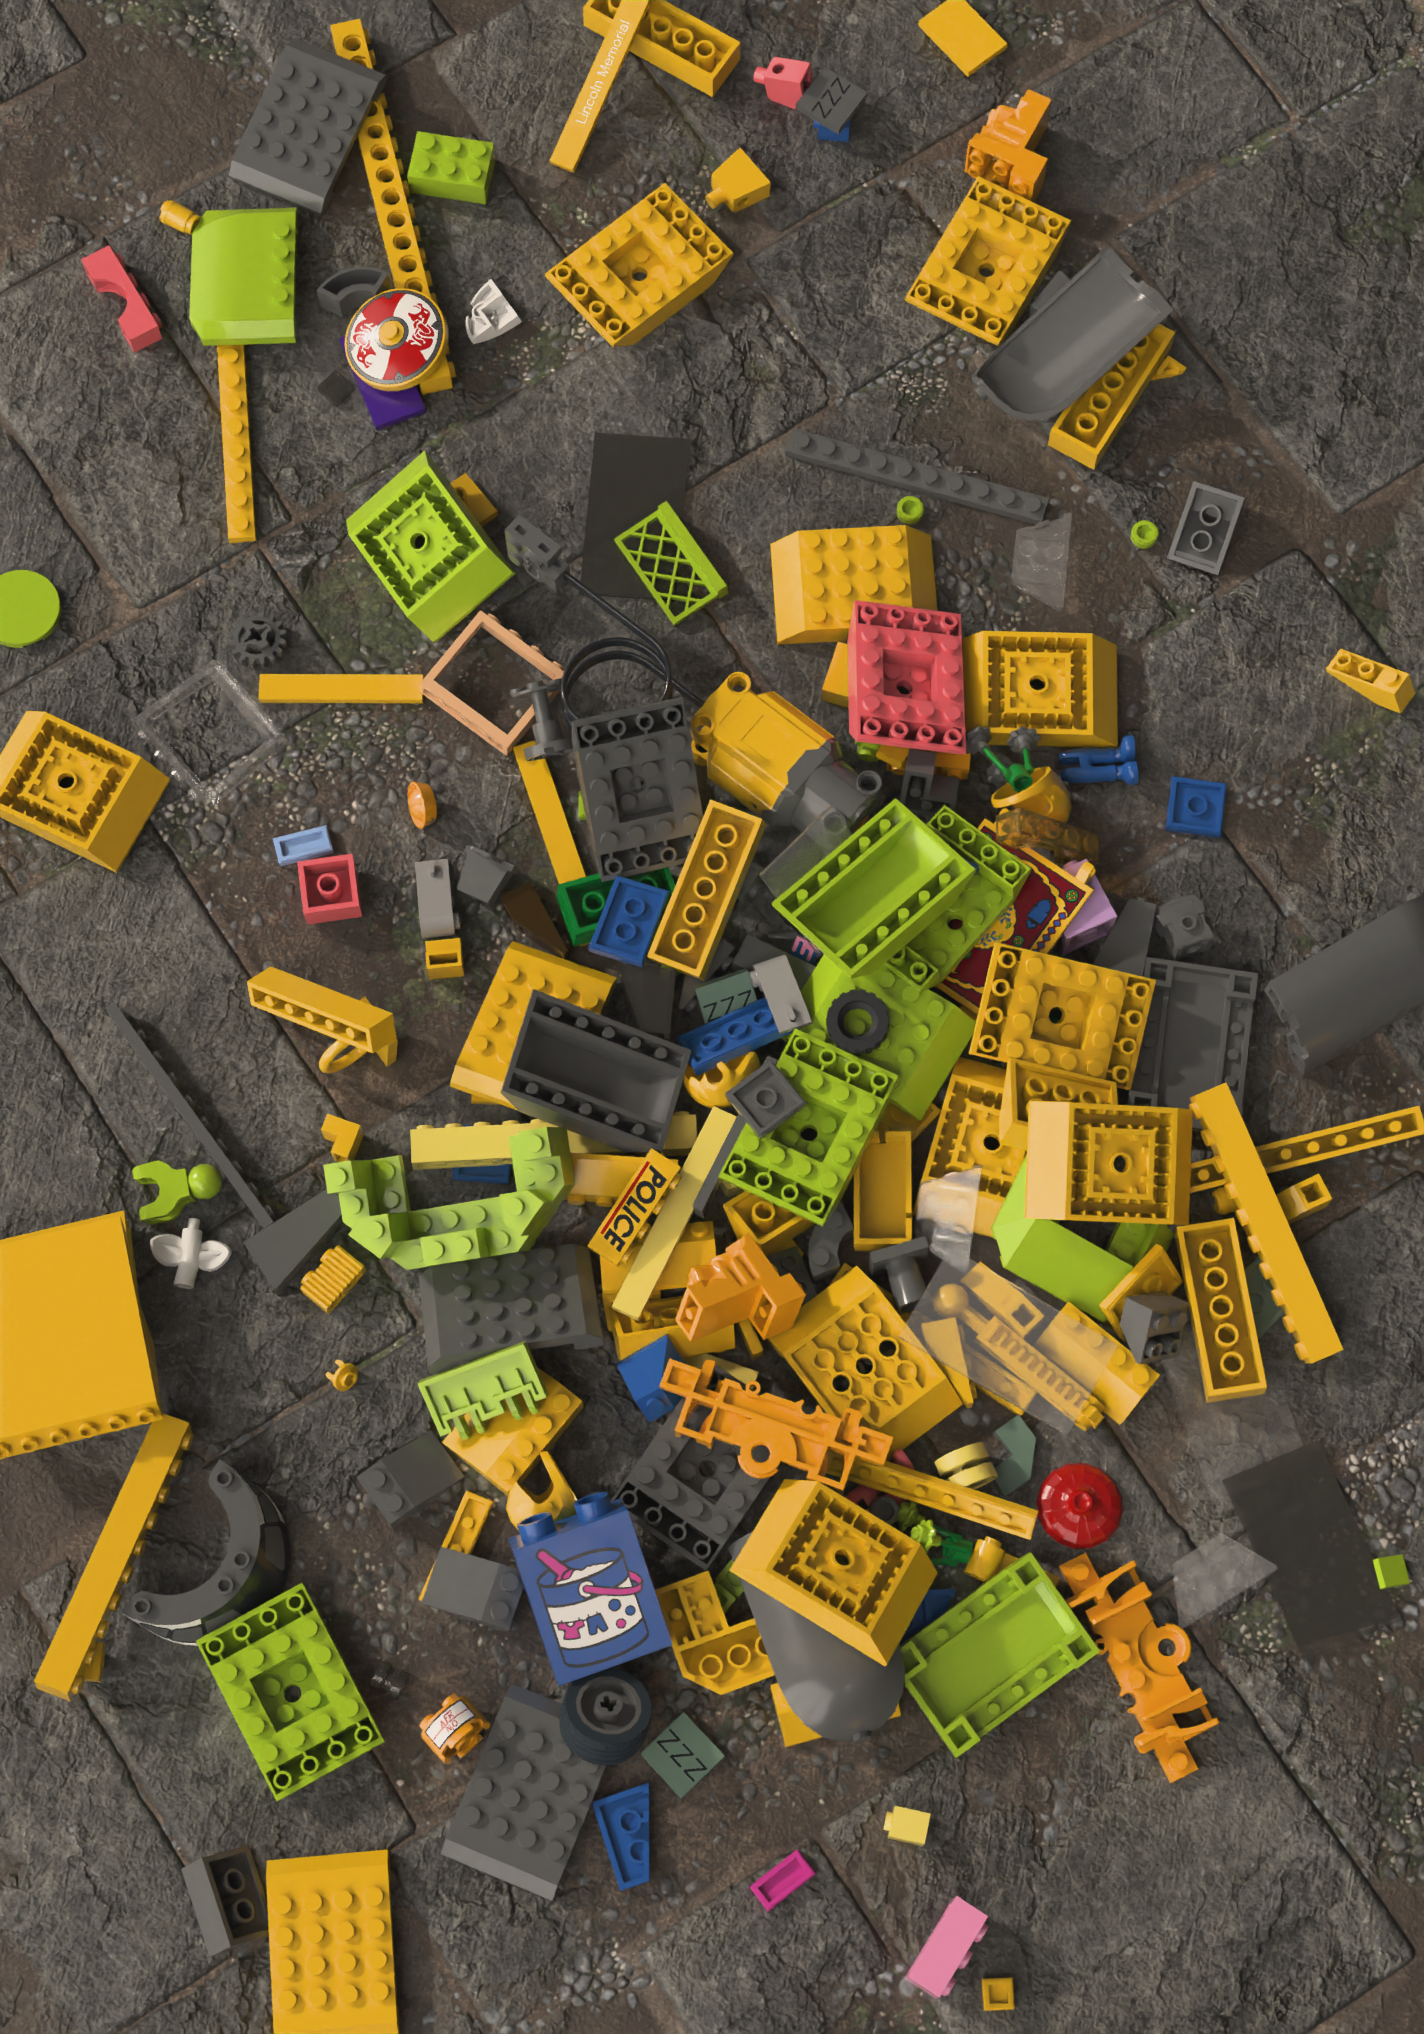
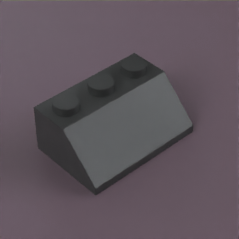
M249 1845L203 1857L181 1869L209 1957L235 1950L269 1936L267 1899Z

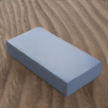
M327 825L273 838L280 867L334 853Z

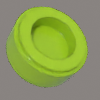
M906 496L898 502L897 517L905 524H915L921 520L924 506L920 499L914 496Z
M1147 520L1137 522L1131 531V541L1136 547L1141 549L1152 547L1158 538L1156 525Z

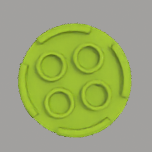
M14 570L0 575V644L12 648H24V646L36 643L41 639L45 640L55 630L61 616L60 599L53 584L43 575L29 570Z

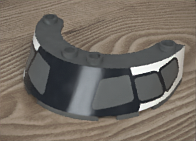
M220 1459L209 1476V1486L224 1505L230 1523L229 1548L220 1568L204 1584L182 1594L159 1595L140 1591L131 1597L122 1611L126 1617L148 1631L176 1644L198 1646L196 1640L282 1594L290 1570L291 1545L289 1534L277 1506L262 1489Z

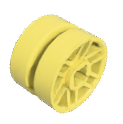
M977 1442L959 1448L934 1462L940 1477L951 1476L946 1481L973 1490L992 1482L998 1477L992 1462L982 1463L989 1457L984 1442Z

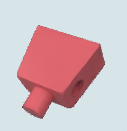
M780 57L772 58L768 68L758 66L754 72V82L765 84L767 96L770 100L795 110L796 103L814 81L809 62Z

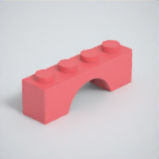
M108 245L81 259L85 272L98 293L113 292L127 300L126 309L118 319V322L133 352L135 353L161 340L162 336L159 328L163 327L156 313L151 314L149 312L150 304L143 292L140 294L137 292L136 287H138V284L132 273L126 274L123 269L126 265L120 253L114 254Z

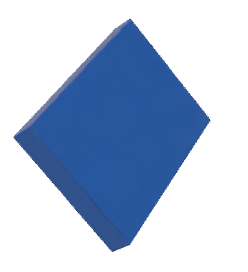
M616 875L589 945V952L643 968L669 899L670 891Z

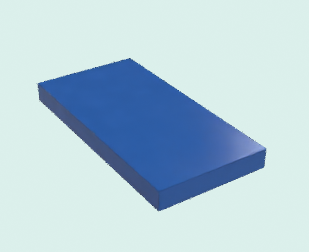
M764 997L677 1037V1040L681 1047L691 1050L689 1063L696 1076L717 1067V1063L721 1061L723 1063L729 1062L793 1031L779 1034L767 1000Z

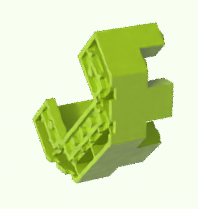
M543 1127L519 1131V1135L509 1136L517 1192L500 1194V1197L411 1211L402 1155L374 1160H349L323 1165L327 1193L339 1194L342 1221L352 1228L348 1234L350 1237L379 1259L391 1258L406 1270L529 1251L536 1242L540 1232L547 1226L559 1209L561 1202L575 1186L567 1127Z

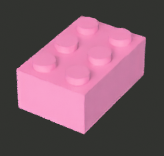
M958 1896L954 1897L905 1979L935 1999L939 1998L941 1994L947 1996L957 1979L952 1977L956 1969H964L973 1952L968 1950L973 1941L976 1943L980 1942L989 1926L985 1924L988 1916Z

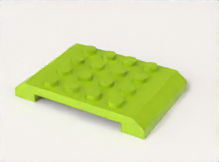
M1031 1552L1011 1563L900 1644L905 1667L904 1685L956 1758L979 1742L982 1736L1067 1673L1079 1668L1100 1652Z

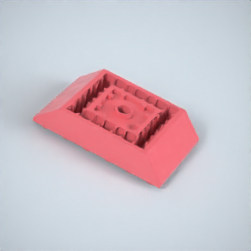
M855 600L847 641L849 733L857 742L965 755L966 735L961 614ZM897 687L906 688L909 694L900 693Z

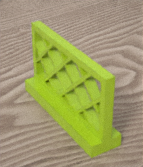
M667 500L658 506L657 511L614 539L616 545L674 627L716 598L721 599L728 594L727 585ZM658 519L663 526L661 536L646 534L648 525ZM666 532L668 533L670 538L665 537ZM630 537L641 538L639 551L628 550L623 542ZM645 539L660 541L657 554L643 552ZM664 542L677 546L676 558L661 555ZM681 553L685 557V559L680 558ZM632 555H633V556H638V557H637V562H636L635 559L632 557ZM641 557L656 559L654 573L642 571L640 568ZM660 560L675 563L672 576L658 573ZM679 563L692 567L691 579L676 576ZM696 574L700 580H695ZM647 577H652V583ZM656 578L671 581L669 594L656 591ZM675 581L690 584L687 597L672 595ZM694 585L705 586L710 593L703 599L691 598ZM662 598L667 599V604H665ZM671 600L686 602L685 611L675 617L670 611Z

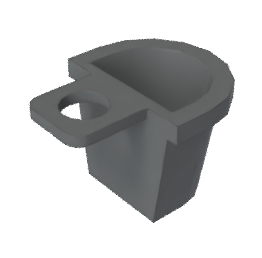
M467 845L464 850L467 853L457 890L494 906L513 875L518 876L521 869L488 852Z

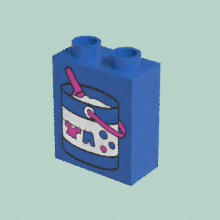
M599 1492L579 1499L574 1503L577 1514L556 1522L553 1521L550 1512L529 1516L517 1523L520 1534L508 1538L558 1686L673 1645L628 1509L621 1498L611 1502L607 1492Z

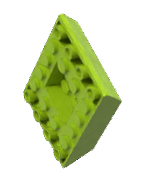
M426 450L346 520L350 538L404 614L434 643L440 640L516 574ZM423 535L425 543L423 547L416 549L415 540L418 536Z
M795 1028L776 1067L804 1099L806 1107L761 1140L746 1123L718 1178L823 1227L835 1212L880 1124L899 1076ZM804 1129H814L817 1132V1137L812 1141L804 1140L801 1137Z
M303 1583L196 1640L276 1802L385 1742L372 1713ZM291 1686H297L301 1689V1697L294 1703L288 1702L285 1698V1692Z

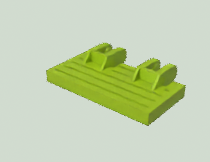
M526 1341L424 1378L417 1383L440 1437L452 1433L454 1428L450 1419H453L456 1429L463 1440L471 1436L463 1414L469 1412L476 1430L482 1434L487 1432L485 1420L503 1414L507 1410L503 1399L506 1400L513 1418L517 1421L524 1417L523 1410L516 1396L517 1394L522 1393L531 1414L540 1412L538 1400L546 1398L549 1394Z

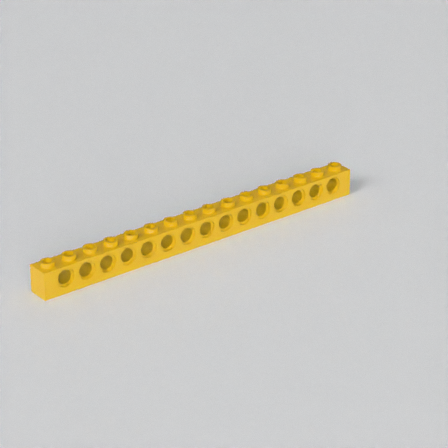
M356 19L330 25L336 54L373 69L372 66L376 65L373 49L368 50L367 44H371L368 28H362L361 20ZM381 93L378 101L373 102L357 138L395 289L404 288L419 291L431 298L438 306L435 293L430 294L428 287L433 286L430 271H424L423 264H426L427 260L424 248H418L417 242L421 241L418 225H412L411 219H416L412 203L407 204L406 197L410 196L407 181H401L400 175L404 174L401 159L395 158L394 153L399 152L396 138L390 137L389 134L393 127L390 115H384L383 109H387V103L384 93ZM392 202H397V204L389 205ZM398 224H402V225H403V226H401V227H394V226H396V225H398ZM402 247H409L408 249H405V250H401V249H400V248H402ZM408 269H414L413 272H405ZM447 346L444 358L438 368L427 379L419 383L422 395L453 388L451 378L456 377L453 362H447L446 355L450 354L449 346Z

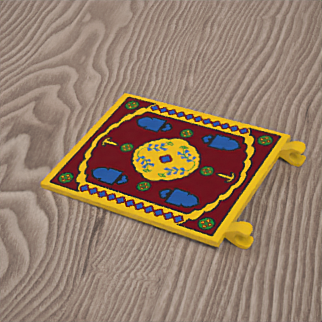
M1006 808L1002 809L994 824L984 819L977 829L1030 867L1031 872L1009 909L940 984L935 986L977 1016L994 943L997 942L1048 954L1094 892L1092 888L1086 885L1096 873L1091 863L1084 862L1076 877L1070 875L1005 832L1015 819L1013 813ZM953 919L948 923V927L957 930L964 923L960 919Z

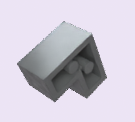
M909 749L899 801L913 814L933 817L944 805L952 811L955 810L959 779L934 774L936 753Z

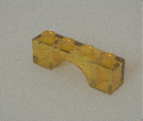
M1021 807L996 816L997 843L1014 849L1035 847L1055 851V863L1065 865L1073 860L1080 862L1087 859L1089 863L1098 861V834Z

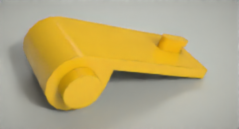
M986 1536L984 1540L978 1539L964 1573L985 1583L1018 1558L1005 1553L1000 1548L1001 1542ZM1044 1570L1056 1587L1060 1577Z

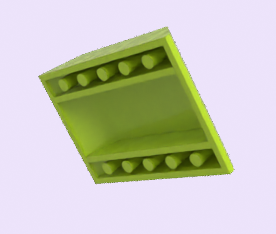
M895 798L774 900L772 906L852 979L873 974L951 907L974 875L975 868Z
M824 954L801 990V995L812 1024L799 1030L836 1047L829 1037L826 1026L827 1011L831 1007L833 1000L840 997V994L847 993L853 989L855 991L862 989L868 993L876 994V997L884 1002L888 1010L889 1032L887 1033V1038L880 1044L877 1050L874 1049L869 1054L863 1053L855 1056L898 1075L899 1078L889 1103L921 1121L972 1038L976 1022L956 1005L927 989L919 992L884 964L873 974L851 979ZM853 1009L846 1014L844 1027L849 1034L862 1036L871 1029L872 1018L867 1011ZM792 1033L781 1037V1039L788 1042Z

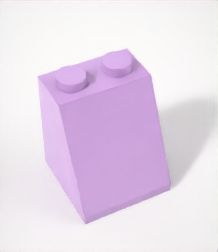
M1085 859L1080 862L1078 860L1070 861L1063 866V870L1076 877L1080 867L1084 862H1088V860ZM1096 875L1086 884L1094 892L1058 940L1061 957L1109 936L1114 927L1117 915Z

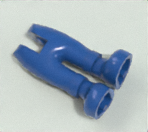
M1133 735L1123 737L1121 745L1115 749L1113 747H1107L1106 749L1086 747L1071 749L1058 754V762L1061 765L1080 764V767L1061 770L1060 779L1069 783L1115 782L1116 779H1120L1128 785L1138 784V767L1135 761V741ZM1114 762L1124 763V764L1121 765V766H1115V765L1097 766V767L1092 766V765H1094V764H1103V763H1107V764H1114Z

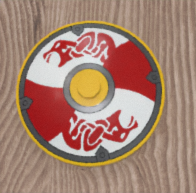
M412 289L387 290L370 298L354 314L345 336L346 357L353 371L369 386L383 391L405 390L427 379L442 362L448 346V325L442 311L427 295Z

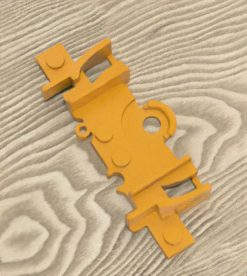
M672 1359L668 1361L659 1387L660 1389L686 1397L675 1428V1437L681 1438L682 1435L695 1438L697 1443L703 1444L709 1449H712L715 1439L741 1447L740 1456H737L738 1462L742 1470L751 1477L763 1479L775 1475L779 1471L777 1468L782 1461L790 1466L807 1471V1481H819L822 1484L836 1488L837 1493L843 1496L855 1457L884 1467L893 1437L863 1426L859 1427L862 1414L858 1410L846 1408L840 1419L823 1413L820 1406L817 1405L816 1411L811 1415H807L802 1411L804 1400L795 1403L769 1393L759 1396L760 1384L757 1381H749L746 1384L745 1391L740 1383L725 1378L724 1381L718 1380L715 1391H712L708 1388L716 1369L715 1361L706 1360L702 1369ZM756 1387V1390L750 1391V1388ZM699 1405L713 1409L702 1424L699 1433L685 1428ZM759 1445L766 1446L770 1451L769 1459L765 1462L754 1460L752 1452L755 1447ZM828 1450L844 1455L843 1474L840 1482L825 1477L828 1464Z
M1084 1553L1059 1566L1073 1594L1065 1602L1072 1610L1092 1599L1094 1600L1096 1606L1085 1611L1086 1621L1092 1633L1101 1637V1639H1097L1094 1642L1097 1647L1098 1644L1104 1646V1649L1100 1650L1098 1655H1103L1107 1651L1109 1653L1107 1662L1121 1687L1119 1696L1122 1697L1125 1694H1130L1135 1698L1134 1707L1129 1708L1127 1712L1136 1716L1144 1732L1134 1738V1744L1141 1754H1145L1153 1749L1155 1750L1154 1753L1171 1784L1198 1770L1185 1741L1220 1723L1218 1718L1213 1719L1206 1707L1208 1702L1202 1693V1687L1191 1692L1185 1678L1177 1667L1183 1661L1186 1663L1190 1657V1638L1181 1627L1172 1623H1165V1626L1156 1627L1154 1619L1144 1602L1150 1599L1153 1594L1148 1590L1145 1582L1141 1583L1134 1570L1137 1566L1135 1560L1099 1579L1087 1554ZM1129 1573L1135 1586L1114 1603L1107 1587L1118 1577ZM1170 1639L1174 1642L1176 1649L1173 1655L1164 1656L1159 1652L1158 1644L1161 1640ZM1200 1708L1206 1723L1180 1729L1172 1714L1186 1713Z

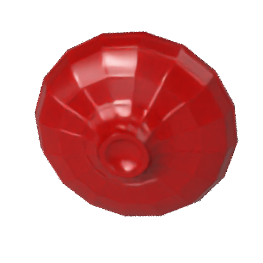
M1087 1463L1066 1464L1052 1471L1041 1484L1036 1499L1038 1518L1045 1532L1059 1544L1073 1549L1093 1548L1107 1541L1117 1530L1123 1513L1122 1495L1115 1481L1101 1468Z

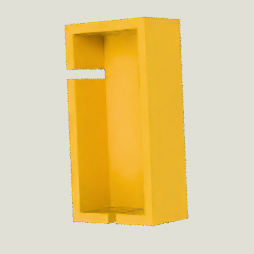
M875 1131L854 1173L855 1251H876L912 1240L911 1131H885L886 1144H880V1132Z

